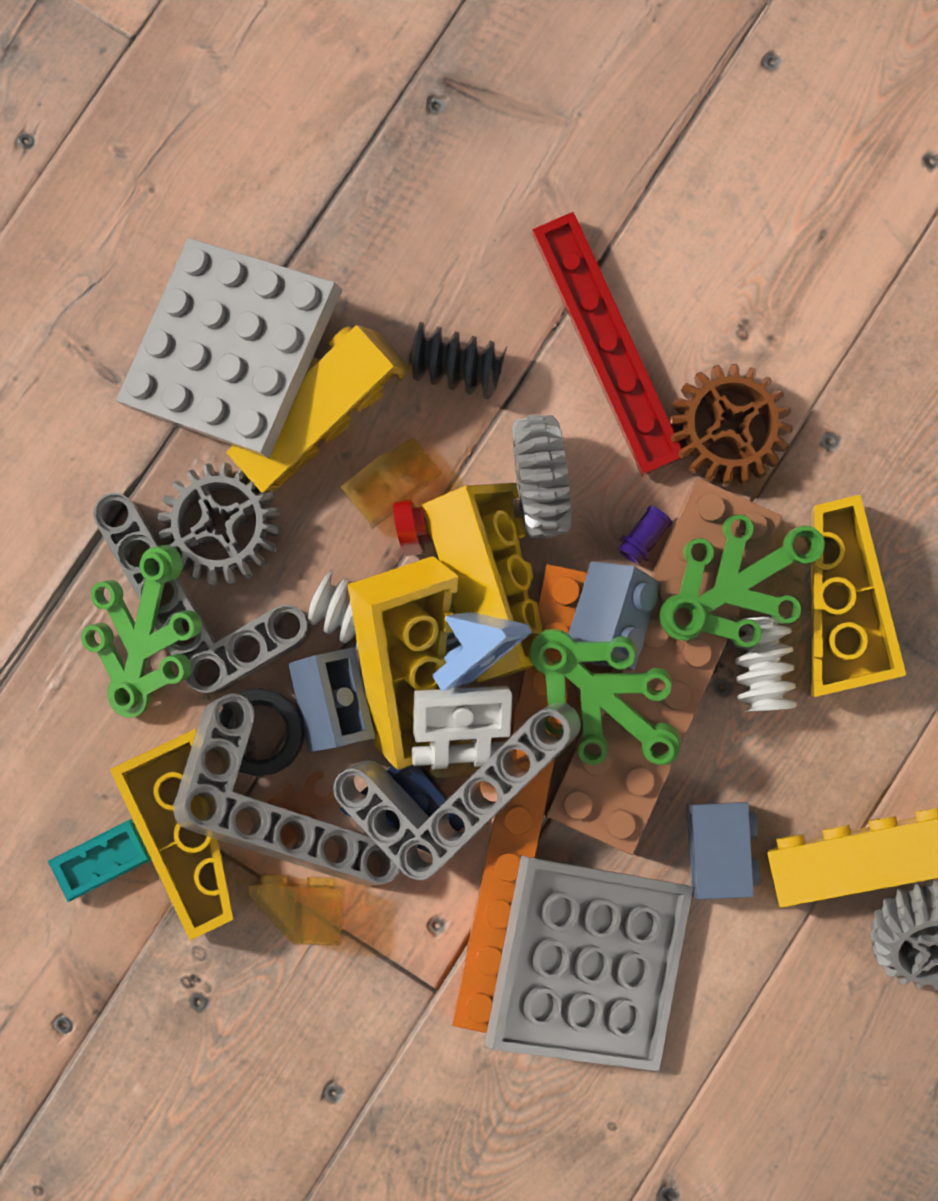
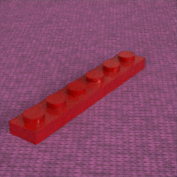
M574 211L532 229L533 238L641 476L679 461L678 452L682 448L679 442H673L671 439L674 430Z

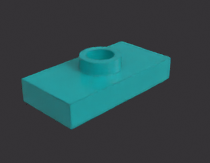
M131 818L48 860V863L67 902H71L148 863L152 859Z

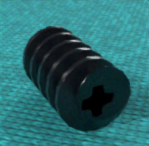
M419 322L408 364L412 366L413 379L416 381L421 380L426 371L429 370L431 385H438L444 375H447L448 388L455 390L463 379L465 381L466 394L472 395L478 385L482 384L483 397L489 400L497 389L507 346L501 355L497 356L495 342L490 340L483 351H478L477 337L472 335L468 343L463 347L460 343L458 331H454L448 342H444L442 327L439 326L436 327L429 338L425 336L424 322Z

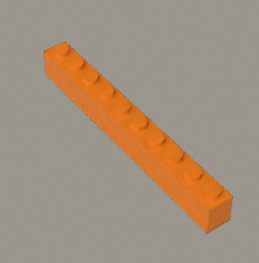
M546 565L537 602L542 631L559 629L569 634L587 572ZM555 648L546 650L547 657L550 660L556 661L562 658L559 650ZM535 667L523 671L510 738L533 715L548 706L546 675ZM565 676L567 701L570 680ZM550 716L553 722L561 724L560 720ZM547 730L551 736L559 738L560 734H553ZM514 749L512 758L515 765L520 769L529 770L530 759L528 755L520 749ZM555 759L493 818L452 1018V1026L487 1033L521 855L535 858Z

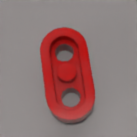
M412 499L393 502L396 532L400 547L406 557L425 553L424 544L432 543V537L426 527L427 519L423 507H415Z

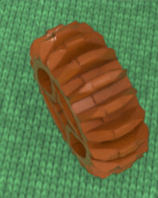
M731 364L727 377H725L719 365L712 367L711 380L703 372H698L694 377L697 387L685 383L681 388V392L686 399L676 398L672 404V408L683 415H674L669 418L673 428L682 429V431L671 435L672 441L679 442V444L685 443L686 447L678 452L679 460H685L691 455L695 461L690 465L688 471L691 474H695L701 466L707 468L704 481L709 483L713 481L717 472L721 473V484L723 487H728L731 484L733 473L736 474L737 480L742 486L750 482L749 470L758 479L764 477L767 473L763 463L775 467L780 462V459L774 451L785 452L788 449L789 443L779 436L788 435L792 432V425L779 422V419H783L791 413L790 407H776L775 404L784 396L783 391L777 390L770 395L766 389L772 382L771 377H765L760 384L754 382L756 369L752 367L748 369L744 377H739L740 369L738 364ZM719 392L737 393L745 396L752 402L744 406H736L725 395L720 397ZM705 399L710 406L708 413L712 419V426L698 437L695 429V412L698 404ZM762 414L765 435L763 443L756 453L750 444L753 438L749 432V424ZM746 416L735 431L732 429L723 430L714 435L725 420L729 422L735 419L737 421ZM717 444H724L730 447L735 455L740 453L743 459H724L714 455L706 448Z

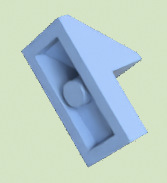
M474 612L447 615L445 617L446 621L461 645L444 657L446 664L432 676L442 691L468 686L530 635L532 631L527 624Z

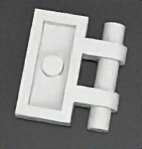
M496 686L458 688L446 691L441 689L414 691L413 734L416 742H431L430 746L412 747L413 765H431L432 769H447L448 764L472 762L474 767L482 766L506 743L491 742V738L510 737L512 693L509 687ZM472 739L471 744L449 745V740Z

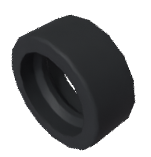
M262 688L243 691L239 695L245 697L252 706L264 705L272 707L281 714L286 722L287 737L279 753L269 759L256 760L243 755L238 772L252 776L276 774L291 765L301 752L305 735L300 713L293 702L278 692ZM223 707L219 712V720L224 727L234 729L235 713L232 709Z

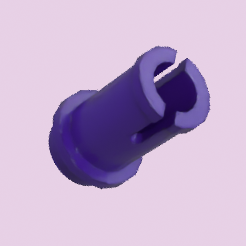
M649 505L645 514L628 536L622 535L620 537L621 545L618 547V551L636 565H640L643 560L649 561L651 558L650 550L667 528L673 524L672 520L660 509Z

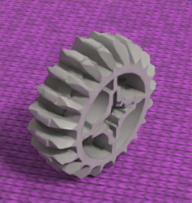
M541 414L528 415L527 418L516 419L512 426V442L519 503L525 533L530 538L542 537V539L556 538L557 535L567 534L572 525L568 470L560 423L553 415L541 416Z
M224 462L220 469V476H216L213 465L206 463L203 469L204 478L200 479L198 474L193 469L187 471V477L192 484L185 487L178 480L173 482L172 486L180 493L177 500L169 495L163 497L162 501L167 506L173 508L172 513H159L158 520L165 524H171V528L159 531L158 537L164 541H175L168 546L175 548L179 554L182 553V571L193 564L190 573L191 579L199 581L205 571L208 570V583L216 586L219 582L220 572H224L226 582L229 585H234L236 583L234 570L240 569L244 577L250 579L253 577V573L247 565L249 562L254 560L262 568L267 565V561L259 555L261 549L263 548L271 553L276 552L277 546L271 541L266 540L267 535H281L282 529L280 526L268 524L269 520L279 518L281 511L276 507L265 508L275 499L274 493L266 491L257 495L260 490L252 481L246 484L248 477L241 469L232 478V466L230 463ZM217 489L234 490L243 494L249 500L240 505L236 502L230 506H221L217 504L210 491ZM198 499L202 509V517L195 526L190 528L191 532L185 535L186 515L192 504ZM210 506L224 519H226L227 515H230V519L225 523L230 543L215 529L212 534L209 533L210 529L215 526L214 515L210 510ZM255 513L256 528L250 543L242 550L237 537L238 530L243 523L249 520L248 516ZM210 542H220L231 558L223 560L205 559L196 555L191 548L200 543L205 545Z
M934 879L930 886L921 887L915 882L914 889L907 892L898 889L896 899H884L882 909L874 911V920L871 924V942L878 964L885 969L887 976H896L900 984H907L912 981L916 989L922 988L925 984L932 985L935 990L938 989V882Z

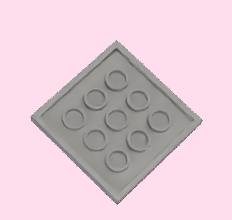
M187 238L116 401L130 409L270 458L343 289L335 282Z
M521 855L484 1045L498 1051L659 1071L693 887L675 882Z

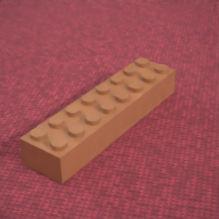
M697 478L691 485L651 574V577L661 582L635 670L616 669L614 667H610L608 673H647L650 669L662 668L670 674L672 678L671 691L663 700H651L644 693H622L617 695L650 724L667 723L676 728L681 737V744L728 638L701 632L691 640H676L668 636L661 627L659 615L662 605L668 598L679 594L686 567V561L683 557L684 546L693 539L703 538L708 540L714 549L713 559L704 567L699 592L700 596L715 587L726 542L722 532L726 519L741 514L747 516L753 523L754 531L751 538L746 541L739 568L740 572L765 556L782 518V515L700 478ZM737 520L731 525V532L735 537L741 538L745 533L744 524ZM695 544L692 547V558L699 562L705 558L706 551L702 545ZM724 603L708 614L736 622L741 607ZM680 608L675 613V620L679 625L685 626L690 620V614L686 609ZM653 678L648 682L649 686L654 690H662L666 687L665 682L659 678ZM601 708L603 736L608 742L606 758L597 765H589L581 760L578 749L583 738L582 728L544 815L633 855L673 762L666 765H656L648 761L643 755L642 743ZM656 742L652 745L653 750L657 753L663 754L669 751V747L663 742ZM589 743L585 746L586 750L591 754H599L602 751L601 747L595 743Z

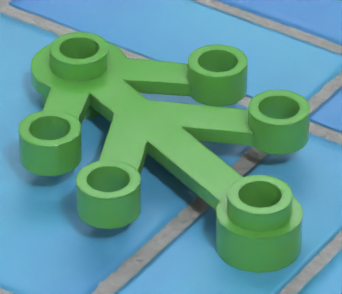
M738 514L729 517L722 527L726 542L715 587L699 596L704 567L711 562L714 556L712 544L703 538L689 541L683 549L686 567L679 594L668 598L660 610L659 618L662 629L668 636L676 640H691L701 632L729 638L735 645L742 648L755 646L760 641L762 635L758 623L750 619L734 622L708 613L726 603L771 615L772 619L780 624L795 622L801 614V605L796 598L789 595L774 597L748 589L793 562L796 564H808L818 560L823 554L825 547L822 534L811 526L794 528L786 534L782 547L739 572L745 544L751 538L754 527L752 521L745 515ZM735 520L742 522L745 526V533L741 538L735 537L731 532V525ZM798 537L804 538L808 544V549L803 555L797 553L794 549V542ZM695 544L702 545L706 551V556L701 562L692 558L691 549ZM782 601H787L792 606V614L787 619L781 617L778 612L779 604ZM680 608L686 609L690 614V620L685 626L679 625L675 620V613ZM745 624L750 626L753 631V637L747 643L743 642L738 634L740 627Z
M168 545L150 548L142 555L139 567L145 582L135 622L123 600V589L117 581L106 580L98 582L91 590L92 602L100 609H107L128 652L126 665H124L113 645L114 634L107 624L100 622L85 627L81 640L88 651L98 653L111 679L107 690L109 703L117 714L126 718H133L144 713L152 700L154 691L167 684H176L186 680L192 671L191 663L185 655L174 654L162 659L159 669L143 676L148 657L179 640L184 641L196 637L202 629L199 615L194 611L186 610L174 614L167 626L154 632L164 584L177 579L181 574L183 566L182 558L178 551ZM155 559L158 561L160 565L159 573L155 569ZM105 587L110 592V601H107L104 596ZM183 618L189 623L188 633L182 628ZM95 630H96V631L100 634V636H101V643H100V644L97 643V641L95 640V637H94ZM172 662H175L179 667L178 676L172 671ZM125 689L130 695V701L126 697Z
M548 629L539 633L534 638L530 647V658L534 667L546 675L548 705L557 702L566 703L565 676L580 689L583 738L581 739L578 753L581 760L589 765H597L606 758L608 742L603 736L602 708L642 743V752L648 761L656 765H666L673 762L679 754L681 737L677 729L667 723L650 724L617 695L622 693H644L651 700H663L671 691L672 678L670 674L662 668H653L647 671V673L593 674L581 662L607 660L616 669H625L631 666L636 655L634 642L623 636L616 637L611 641L575 642L565 631ZM622 646L629 651L630 656L625 659H619L614 656L612 650L615 647ZM555 648L560 651L562 658L556 661L550 660L546 656L545 650ZM653 678H659L665 682L666 687L662 690H654L649 686L648 682ZM550 716L546 717L545 728L553 734L564 733L562 723H555L551 720ZM656 742H663L669 747V751L663 754L657 753L653 750L652 745ZM589 743H595L601 747L602 751L599 754H591L586 750L585 746Z

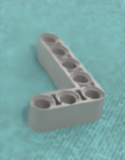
M109 493L103 495L97 501L93 517L135 593L141 599L145 578L140 572V567L132 565L130 560L131 552L140 544H148L150 548L161 545L140 508L132 500L120 493ZM119 505L127 506L128 518L122 526L111 527L108 522L110 511ZM155 559V569L159 573L160 565L158 561ZM180 577L166 582L173 586L174 597L169 604L159 606L155 623L158 631L167 626L171 617L176 613L191 610L199 615L202 629L194 642L187 646H180L175 642L167 648L171 655L183 654L189 659L192 671L186 681L194 690L204 694L223 692L300 647L307 641L311 627L307 616L299 608L293 605H281L216 641ZM286 615H295L300 621V630L291 639H282L277 633V623ZM185 618L182 619V623L188 622ZM246 638H255L260 645L258 657L249 663L242 662L237 654L240 642ZM215 661L219 666L220 676L213 685L204 686L199 681L198 670L204 662Z
M239 694L224 695L206 706L202 713L174 802V816L181 827L358 885H381L389 883L397 877L400 869L370 837L232 792L254 722V710L251 703ZM221 706L228 707L235 713L236 725L234 729H228L221 724L219 720ZM208 751H214L222 758L223 768L219 775L211 773L206 768L204 761ZM195 795L203 797L208 803L209 814L204 821L195 818L191 812L190 805ZM240 810L248 812L253 820V828L248 835L241 833L235 823L236 815ZM285 824L291 826L296 833V842L291 849L285 847L280 839V831ZM328 838L334 840L339 849V855L334 863L329 861L324 854V844ZM371 852L379 857L381 863L380 871L376 876L372 875L367 868V858Z
M561 702L551 703L533 715L431 817L420 808L381 765L370 760L361 761L341 772L334 781V795L344 810L405 875L411 879L424 880L447 864L576 738L580 730V718L576 710L570 705ZM547 716L560 720L564 729L562 738H555L547 732L545 728ZM514 749H520L528 755L530 759L529 770L520 769L515 765L512 758ZM355 775L362 777L367 783V795L360 793L355 787ZM481 781L489 782L495 787L497 801H489L482 795L480 789ZM386 809L397 814L400 819V829L389 825L386 820ZM449 813L457 814L462 818L465 825L463 833L457 832L451 827L448 819ZM418 844L426 846L431 851L432 863L425 862L420 858L417 850Z

